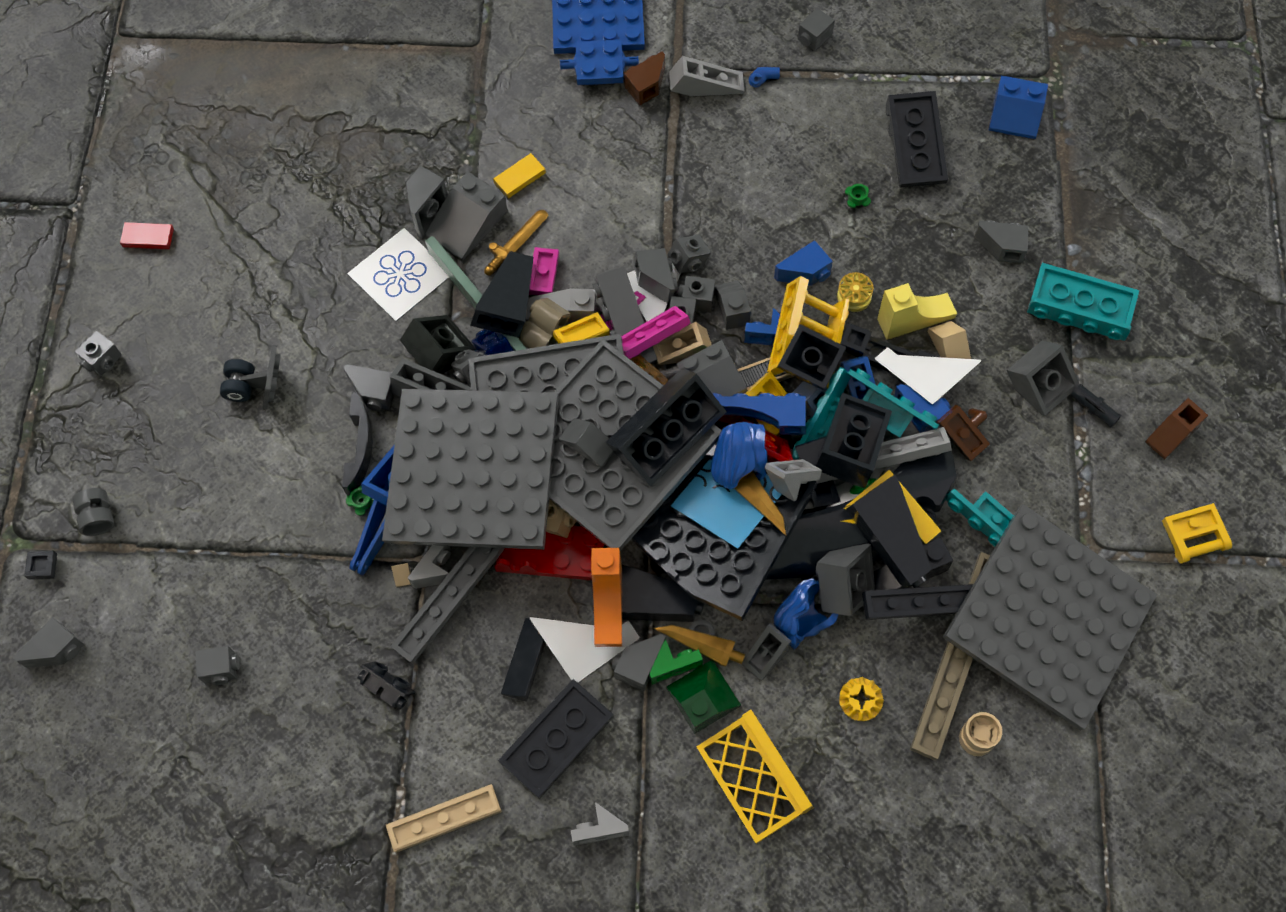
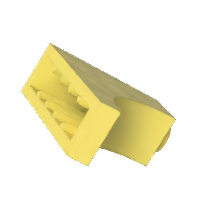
M907 283L884 291L877 320L886 340L954 319L957 312L948 293L930 297L915 296Z

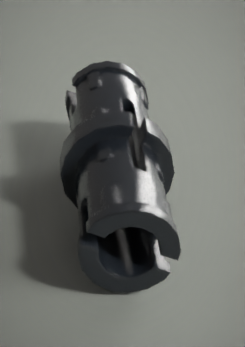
M1079 384L1070 395L1086 407L1090 415L1095 414L1108 424L1110 428L1122 416L1104 402V398L1101 396L1098 398L1082 384Z

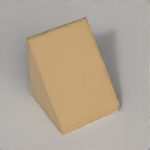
M408 563L391 566L396 587L411 585L408 580V576L411 574Z

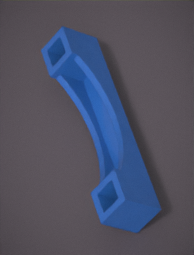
M712 393L727 411L724 415L745 416L764 421L778 428L780 435H806V396H801L798 393H788L785 396H774L771 393H762L759 396H748L744 393L722 396L721 394Z

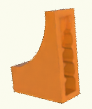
M592 548L591 575L594 600L595 647H622V564L620 549Z

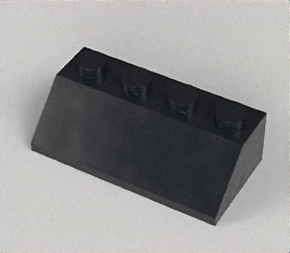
M681 368L606 443L626 466L651 487L727 411L697 373Z

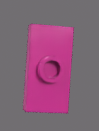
M535 247L529 295L552 293L559 260V250Z

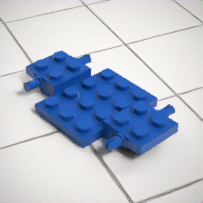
M552 0L554 54L576 53L572 60H560V69H574L577 75V85L623 83L625 66H636L639 64L638 56L625 57L623 51L645 50L642 0Z

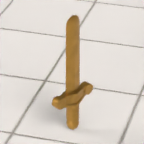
M545 210L537 211L503 247L495 242L490 243L489 249L496 257L485 267L484 273L488 276L492 275L502 265L510 251L516 252L547 219L548 213Z

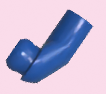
M758 67L749 76V84L756 88L761 86L767 79H779L780 67Z

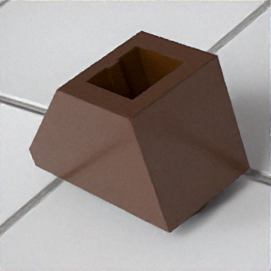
M664 52L652 55L644 62L632 66L624 72V87L639 106L659 95L665 71Z
M1187 398L1150 435L1145 443L1165 460L1201 426L1208 417V414Z

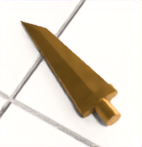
M754 471L743 476L734 489L786 535L784 517L754 474Z
M675 625L653 628L695 651L699 650L702 655L726 667L728 660L742 664L745 654L733 650L735 641Z

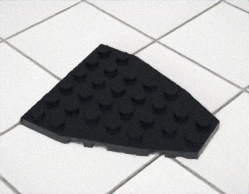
M705 455L632 537V540L693 599L743 621L817 487V481H808L806 484H801L796 501H792L784 495H781L778 500L775 499L772 495L774 486H772L769 495L775 501V505L784 517L786 535L764 516L737 549L671 506L694 477L702 478L704 487L707 486L706 479L698 473L700 470L711 472V469L706 470L703 467L709 460L713 459L714 455ZM764 477V478H763V480H764V485H763V487L765 488L766 485H767V480H766V478ZM720 484L712 487L713 489L717 487L725 488L723 485Z

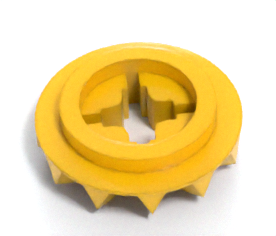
M864 677L850 679L843 685L839 695V702L843 712L851 719L857 721H868L876 717L881 711L884 702L881 688L875 684L874 680H868ZM861 689H863L864 696L870 699V701H865L862 709H860L859 700L853 698L858 696Z

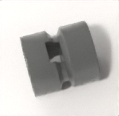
M85 489L72 497L74 511L78 515L79 532L82 535H100L114 527L112 511L108 509L110 507L108 495L104 489Z

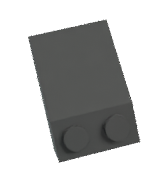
M467 171L449 192L426 231L425 236L427 238L435 237L446 251L463 261L508 211L505 195Z

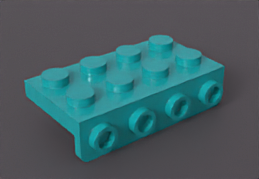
M1042 263L1027 313L1033 314L1037 318L1057 321L1061 325L1078 327L1088 333L1102 334L1112 340L1125 341L1131 331V321L1139 290Z

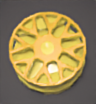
M854 272L845 275L839 284L838 302L845 298L850 300L848 311L859 312L866 309L871 302L874 289L873 283L868 276L862 273Z

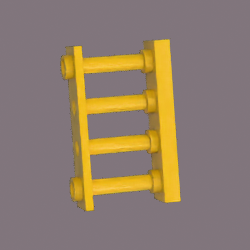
M800 276L788 283L767 372H772L775 376L784 372L777 368L800 324L840 344L845 321L849 315L848 306L850 300L845 298L832 306L808 294V279ZM806 303L830 315L827 327L804 316L802 312L803 304Z

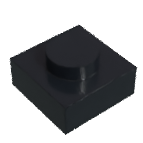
M54 550L27 551L24 577L28 580L55 579L57 553Z

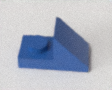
M773 308L771 325L763 322H746L744 343L773 346L780 317L776 309Z

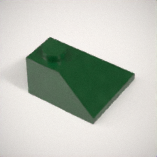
M713 660L666 686V689L694 734L741 707L740 702Z

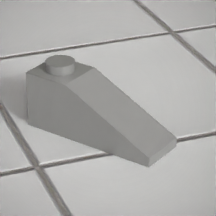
M682 56L669 71L670 90L680 94L707 96L743 94L745 92L743 72Z
M570 288L529 297L525 322L529 321L532 304L542 298H549L571 313L567 324L594 314L597 310V299L594 289Z

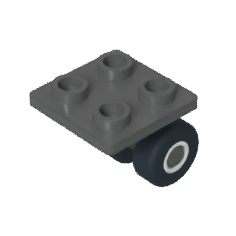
M272 344L267 372L254 374L255 367L252 363L241 359L227 360L224 363L223 374L230 380H225L221 383L220 395L229 401L245 402L251 397V387L265 389L262 409H267L268 402H274L281 357V354H276L277 345Z

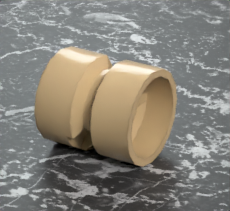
M987 712L976 713L961 728L959 734L960 744L968 754L973 756L986 755L1000 741L1002 726L994 715Z

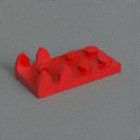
M583 526L571 527L568 538L546 532L545 549L505 548L495 562L496 572L592 580V548H604V544Z

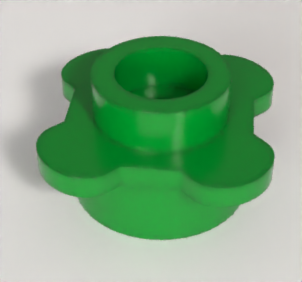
M854 184L847 187L845 190V194L848 195L847 205L851 208L860 205L869 206L871 203V199L868 197L869 188L863 184Z
M362 486L353 490L346 498V504L352 506L358 516L364 515L374 499L362 493Z

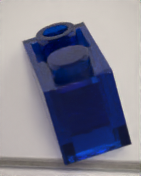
M483 329L471 340L476 350L485 356L514 351L507 337L498 332Z

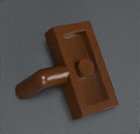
M954 405L937 421V424L941 428H945L948 437L969 461H972L990 445L977 428L987 419L985 411L971 408L967 416L960 406Z

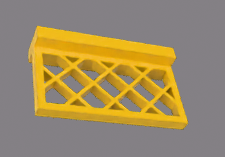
M752 710L744 713L740 719L696 746L756 844L814 808ZM740 726L747 733L745 746L730 743L732 731ZM727 735L726 742L720 740ZM750 739L756 748L749 747ZM714 743L725 745L722 761L711 759L705 749ZM729 746L744 749L741 765L726 762ZM748 751L757 752L761 755L760 770L745 767ZM714 763L720 764L719 771L715 767ZM765 763L771 772L764 771ZM724 766L740 769L736 785L725 783L723 780ZM744 770L759 773L756 789L740 786ZM763 774L775 777L777 781L775 794L760 791ZM728 787L735 788L734 796ZM780 787L786 796L779 795ZM739 789L755 793L751 809L740 807L738 804ZM759 794L774 797L771 814L755 810ZM778 798L790 801L795 811L787 817L775 815ZM743 811L750 812L749 820ZM754 814L770 817L768 829L757 835L752 826ZM774 818L780 819L779 822L772 826Z

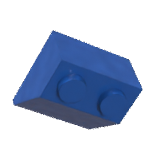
M1001 76L995 94L989 131L1036 139L1045 105L1048 84Z

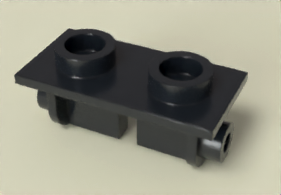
M376 661L361 665L365 670H362L358 675L357 679L360 680V684L374 694H378L381 687L384 688L379 698L393 708L398 707L402 709L407 702L404 697L415 694V691L409 687V683L401 677H394L388 673V668L385 665Z

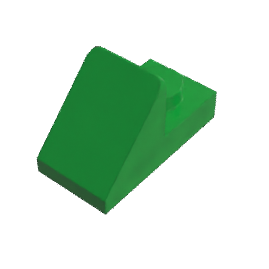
M665 640L650 671L651 684H656L702 666L703 658L700 651L684 650L677 654V658L673 659L668 643Z

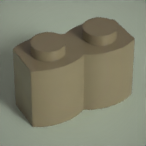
M549 298L536 300L530 308L529 321L524 323L519 340L528 349L557 344L558 342L553 336V331L566 326L571 316L570 312Z

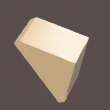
M952 321L928 329V333L940 357L971 359L965 329Z

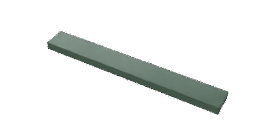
M431 236L425 240L429 254L470 304L476 308L482 294L435 237ZM494 332L510 352L527 349L518 337Z

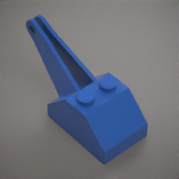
M394 446L361 483L362 493L371 497L374 501L349 567L352 571L357 570V573L360 575L366 573L384 544L382 537L385 519L382 524L381 522L386 513Z

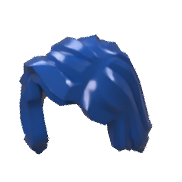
M737 422L726 426L721 431L711 462V474L715 482L720 483L725 488L734 489L738 485L739 480L751 471L756 472V477L759 481L765 477L767 451L765 449L764 425Z
M814 578L804 580L798 584L774 614L775 628L791 640L790 646L793 650L798 647L804 637L816 636L820 631L830 628L838 618V614L833 613L828 618L818 613L815 609L814 597L820 588L819 582Z

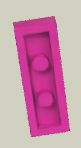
M674 306L622 336L624 355L629 359L636 357L644 350L679 332L682 328L691 324L689 316Z

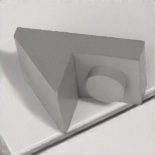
M803 459L770 462L765 465L766 472L776 491L792 501H796L801 484L820 480L822 473L821 469Z
M432 545L408 576L411 586L417 589L442 583L449 573L439 566L444 565L451 555L450 546Z
M595 803L599 825L593 826V822H586L576 825L577 829L571 830L574 846L629 836L628 825L597 803Z

